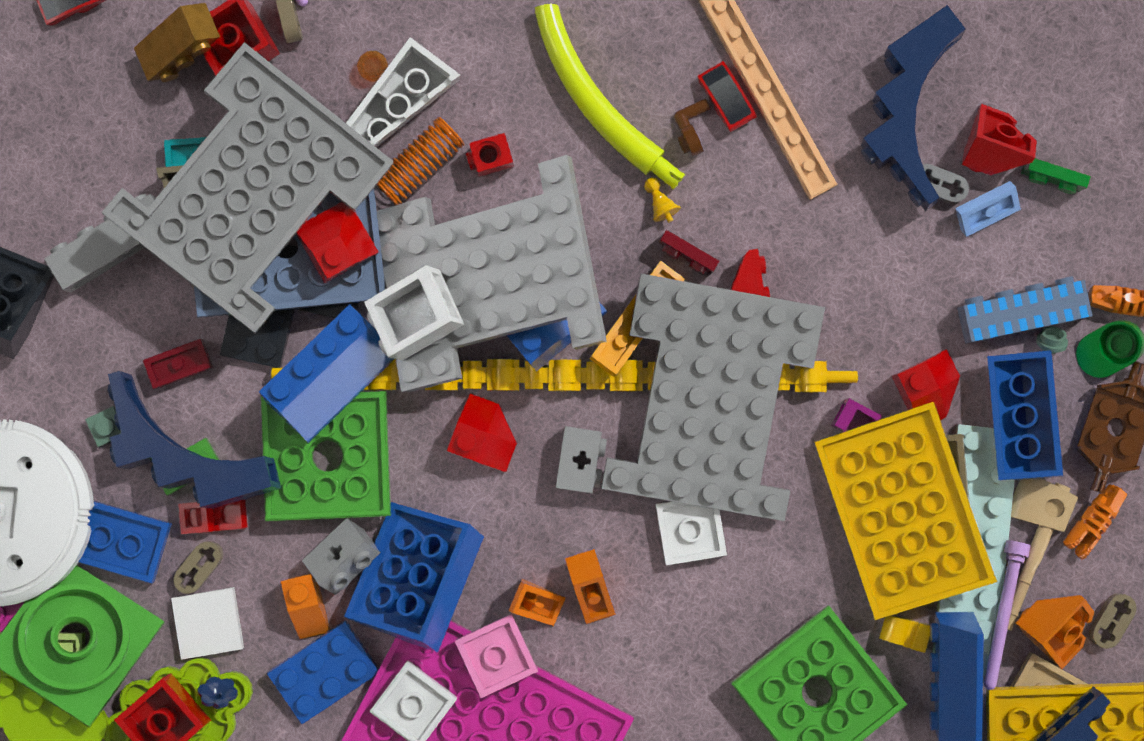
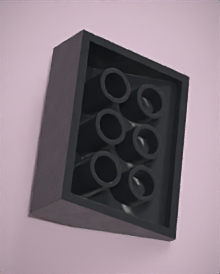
M0 247V354L15 359L30 334L54 274L49 266Z

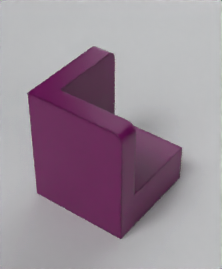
M847 398L842 403L831 426L841 432H846L878 421L882 416Z

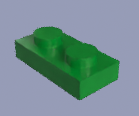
M1036 158L1032 163L1023 165L1021 174L1029 176L1028 180L1030 182L1040 185H1046L1049 182L1058 185L1057 189L1067 194H1076V191L1080 192L1086 189L1091 178L1089 175Z

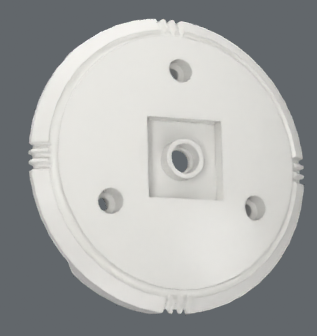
M3 419L2 422L0 420V606L15 605L38 597L63 581L71 573L81 559L89 542L92 530L88 526L90 522L88 516H91L89 510H92L94 506L93 492L88 475L81 461L72 450L56 436L38 426L17 420L15 422L13 420L7 422L6 419ZM29 461L32 462L30 469L26 467V463ZM18 559H21L23 561V564L21 566H17L16 561Z

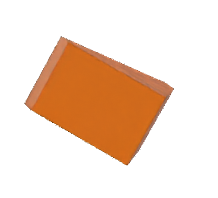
M522 579L508 611L554 626L566 598Z

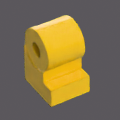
M893 615L884 618L879 639L925 653L930 638V625Z

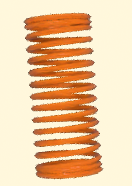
M441 117L433 120L435 128L428 125L430 132L423 130L424 136L418 135L419 141L413 139L415 147L408 144L411 152L403 149L406 157L398 153L400 161L393 158L395 166H391V172L387 171L385 174L387 178L383 176L378 182L377 186L395 205L402 204V201L391 187L404 199H407V196L394 180L412 195V191L398 174L411 187L417 190L416 185L402 168L419 185L423 184L405 161L425 181H428V178L411 158L430 176H433L432 172L417 154L435 171H438L421 148L443 167V164L432 153L425 142L445 162H448V159L436 147L429 136L450 157H453V155L434 132L455 152H458V150L443 132L459 148L465 145L458 134Z

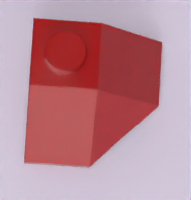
M981 104L964 148L962 165L974 172H982L990 176L1020 167L1034 161L1037 140L1029 133L1023 135L1015 127L1017 121L1009 113Z
M947 349L891 376L908 410L934 402L940 420L947 417L960 379V375Z
M470 393L456 424L447 451L507 472L517 442L498 403Z

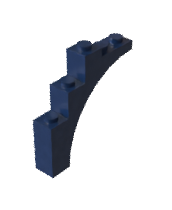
M948 5L887 47L884 63L893 75L898 74V77L876 91L872 100L875 113L882 120L886 118L887 122L865 136L861 143L863 148L861 149V154L870 165L875 164L878 170L889 163L891 165L889 170L898 182H904L909 189L908 196L917 207L921 205L925 212L933 207L940 197L929 181L919 156L915 132L916 107L921 88L928 73L942 55L962 38L966 30Z
M122 371L108 374L110 382L108 384V393L112 401H114L116 408L114 420L117 428L121 431V434L110 437L112 446L109 451L116 467L132 469L153 463L151 475L154 482L158 484V487L172 489L195 482L193 495L196 502L200 504V507L209 509L281 489L274 458L261 456L245 460H215L203 457L184 448L165 434L151 418L138 395L132 374Z

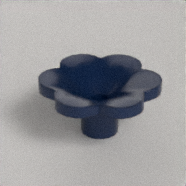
M211 677L207 680L206 684L198 687V695L201 697L202 704L212 706L215 709L226 707L229 701L235 700L238 696V691L234 688V681L229 678L221 680L218 677Z

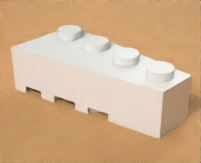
M410 37L346 124L377 148L457 83L460 79V74Z

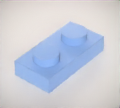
M1011 181L955 208L960 229L966 237L1021 210L1016 186Z

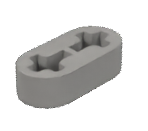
M923 164L924 170L930 172L929 177L938 181L937 185L931 184L939 195V200L955 204L966 198L969 192V185L965 178L934 165ZM954 182H957L958 189L962 190L961 194L957 193L954 197H951L950 190L942 187V183L952 185Z

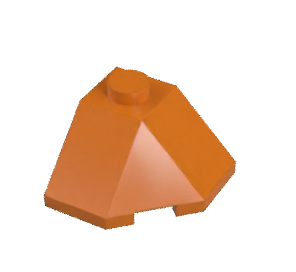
M1081 595L1037 600L1031 607L1022 612L1016 624L1060 669H1063L1083 648L1086 637L1082 632L1085 623L1092 621L1094 610Z

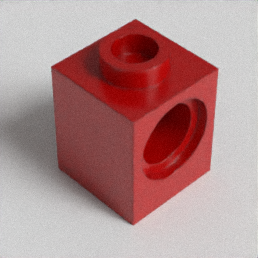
M505 133L469 143L471 152H467L466 156L470 170L477 169L479 177L514 167ZM486 149H493L498 155L494 162L485 163L480 159L481 153Z

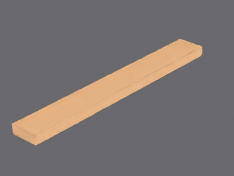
M698 0L809 200L837 186V182L735 0Z

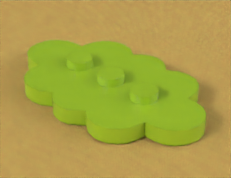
M202 657L188 661L181 669L172 666L163 667L156 671L150 680H134L124 687L119 698L121 711L109 717V730L103 740L131 741L114 719L160 679L172 673L212 720L189 741H226L235 731L236 718L234 713L245 708L252 698V684L249 678L240 672L230 671L220 674L215 663ZM211 677H218L221 680L229 678L234 681V688L237 689L238 696L235 700L229 701V704L224 708L215 709L212 706H205L198 695V687L206 684L207 680Z
M0 670V728L3 727L4 733L10 741H102L107 735L109 718L104 710H102L89 728Z

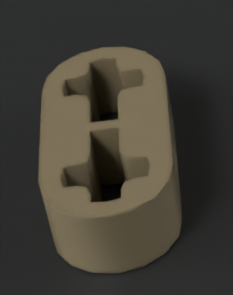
M276 0L286 42L293 43L303 40L294 0Z
M206 541L195 547L174 575V585L178 591L190 594L198 591L223 559L221 546L214 541ZM213 548L215 551L212 555L216 559L214 562L209 560L201 566L199 562L204 557V554L201 552L202 549L208 550ZM196 568L198 572L193 578L194 582H196L195 586L190 584L185 587L183 585L185 579L182 577V574H190Z
M1115 593L1106 600L1089 630V637L1095 645L1108 649L1119 643L1137 611L1134 599L1122 593ZM1125 600L1124 606L1127 608V612H1120L1113 619L1117 613V608L1114 607V604L1116 602L1122 603ZM1112 622L1108 630L1109 634L1112 635L1110 640L1103 639L1101 642L1102 636L1098 633L1099 629H1107Z

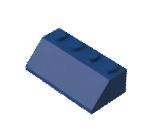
M349 304L279 371L259 393L265 402L309 443L394 358H389L383 353L379 345L380 337L376 329Z
M1052 351L987 356L998 480L1064 477Z
M935 612V623H930L931 642H935V653H930V670L935 672V682H930L929 685L930 700L935 701V711H930L929 713L930 730H935L938 741H982L984 634L974 612Z

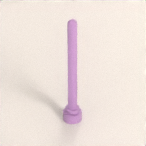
M1006 540L1004 553H1006L1005 559L1008 561L984 679V686L988 690L994 689L997 685L1020 564H1024L1025 558L1029 557L1031 546L1022 542Z

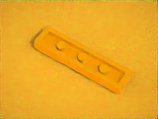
M662 261L656 265L650 274L679 281L685 280V278ZM636 294L606 334L607 342L599 344L589 358L613 377L617 375L643 339L629 335Z

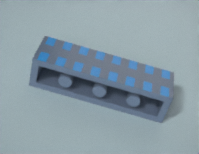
M1072 276L1054 280L1056 286L1044 288L1043 283L1026 286L1025 293L1014 295V291L1011 289L995 293L996 299L984 301L983 296L965 299L966 305L957 308L965 344L1093 316L1085 280L1074 282Z

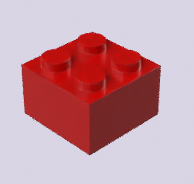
M227 0L210 11L220 38L210 45L211 49L204 53V56L215 75L221 71L244 42L267 61L280 54L253 5L248 0Z
M172 673L160 679L114 719L131 741H189L212 721Z

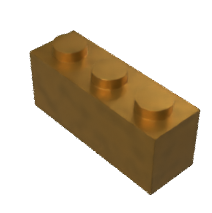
M206 3L183 5L178 7L134 47V50L148 81L161 79L162 82H169L179 76V71L195 63L194 59L198 55L208 52L211 49L210 45L220 38V35Z

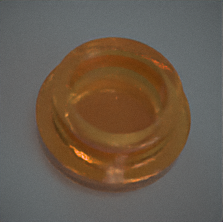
M378 51L365 52L360 56L357 63V69L361 77L370 82L378 81L388 67L385 56Z

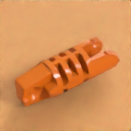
M1093 285L1089 289L1091 307L1110 313L1140 318L1144 316V290Z
M1109 484L1103 491L1104 493L1099 494L1091 502V506L1080 517L1081 521H1077L1064 539L1063 544L1067 548H1075L1074 552L1081 560H1084L1101 539V534H1104L1111 525V520L1117 517L1119 509L1127 497V493L1120 487Z

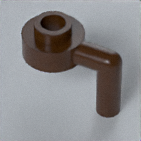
M706 98L674 114V119L681 132V136L677 137L679 145L684 154L689 152L692 157L703 153L704 150L693 125L690 124L688 119L710 110Z

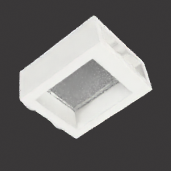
M427 265L364 302L368 309L367 318L380 337V348L389 358L404 360L464 325L441 271Z

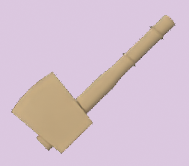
M1042 478L1020 480L1013 495L1011 517L1038 525V528L1030 545L1029 557L1026 558L1020 577L1017 579L1018 582L1008 630L1012 631L1015 621L1019 617V611L1029 586L1032 585L1031 581L1044 556L1053 531L1065 532L1078 497L1069 493L1071 488L1059 483L1054 485Z

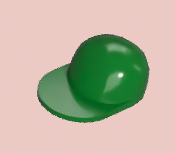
M1117 320L1098 328L1079 342L1076 351L1079 366L1090 376L1104 378L1132 365L1144 352L1143 331L1136 324L1124 320Z

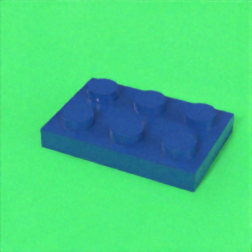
M94 501L92 510H89L91 516H88L90 520L88 526H90L92 532L79 562L148 583H154L172 523Z
M344 620L270 669L267 675L300 723L303 724L376 676L379 668L348 622Z

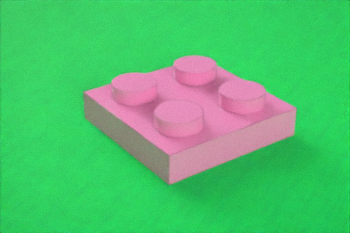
M512 613L455 640L480 698L538 672L537 666Z

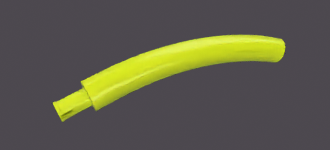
M544 4L535 7L537 23L550 60L564 87L583 115L601 136L645 175L650 171L653 172L674 190L686 174L664 159L662 156L665 151L630 124L598 89L573 48L565 29L559 6L556 4Z

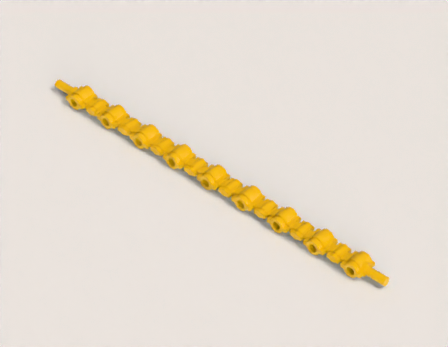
M396 359L364 390H396V382H399ZM487 359V367H482V361H463V367H460L462 379L428 387L425 390H458V383H463V389H482V383H487V391H519V383H525V389H543V383H548V391H581V383H586V390H605V383H610V391H643V384H648V390L651 389L655 362H648V368H643V360H627L617 375L613 377L594 362H586V368H581V360H550L549 368L541 367L537 372L528 361H525V367H519L520 360ZM815 361L814 369L794 365V369H790V364L783 363L778 391H789L790 384H794V392H827V383H857L858 371H827V361ZM272 368L271 378L283 368Z

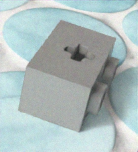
M565 426L556 488L592 494L593 487L600 488L602 469H596L598 457H604L607 439L601 438L602 432ZM580 451H586V457L591 458L590 464H585L583 470L577 469L578 464L573 462V456H579Z
M346 518L302 561L319 586L337 595L364 568L368 567L372 560L381 552L363 528Z

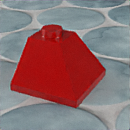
M343 202L307 220L296 233L324 283L379 253L356 212Z

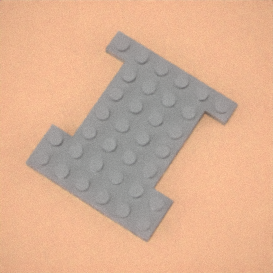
M244 42L204 90L206 95L227 110L228 113L147 208L121 188L101 213L256 334L274 312L275 307L251 289L329 192L355 212L391 168L394 161Z
M565 155L538 163L544 194L435 225L431 199L427 197L377 211L385 289L425 265L439 269L464 323L460 328L404 360L396 359L401 392L408 393L462 379L457 348L564 320L568 321L572 348L581 349L607 342L572 157ZM422 286L387 306L388 317L399 342L437 320Z
M640 274L629 335L658 340L659 346L637 462L606 457L601 489L785 521L790 490L761 485L762 472L783 363L814 369L825 307Z

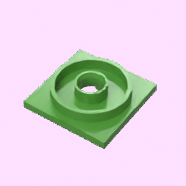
M386 391L360 392L309 443L271 408L261 396L263 456L274 458L281 489L264 493L265 521L391 516ZM333 441L342 450V462L333 471H323L314 462V450L321 442Z
M76 565L63 581L38 597L24 602L0 634V670L90 728L160 631L164 621ZM72 623L82 624L90 632L88 645L78 652H68L58 642L61 630Z
M829 605L730 682L776 741H863L907 705ZM813 677L825 678L830 683L832 689L829 701L818 707L808 705L802 696L803 685Z

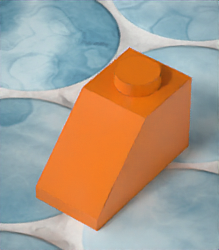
M595 549L565 558L586 624L616 615Z
M308 573L281 581L287 611L299 639L328 632L330 628L320 586L312 574Z

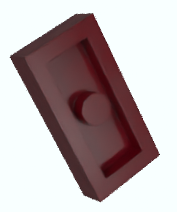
M668 230L665 231L659 244L664 246L662 251L676 260H678L679 256L690 262L688 267L701 275H704L706 272L712 274L720 262Z
M201 338L143 360L153 389L161 388L213 368L205 343Z

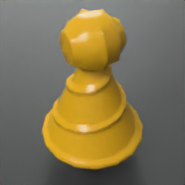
M651 177L645 181L644 188L648 193H652L653 221L660 222L666 219L668 223H671L673 221L672 216L681 207L675 204L673 200H670L664 193L660 192V181L657 178Z

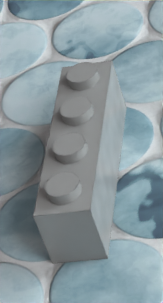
M141 194L135 197L147 208L156 199L151 194L147 196L146 194ZM104 217L103 223L95 228L89 226L77 233L78 238L69 244L63 242L50 250L51 255L44 258L61 288L72 293L145 247L107 217Z

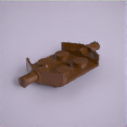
M1134 362L1128 378H1124L1121 382L1097 385L1076 450L1094 468L1093 471L1096 472L1090 490L1104 493L1108 476L1111 473L1140 469L1137 463L1144 445V387L1140 381L1144 372V363ZM1113 418L1120 420L1123 425L1122 432L1118 436H1113L1108 431V423Z

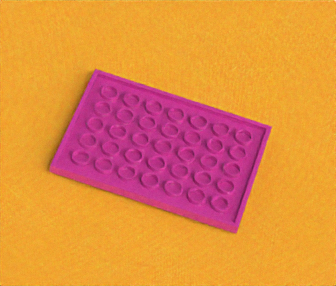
M451 620L438 652L395 638L342 741H408L370 713V710L408 660L458 697L426 741H623L634 720V716L537 666L538 672L480 698L455 643L456 639L472 631Z

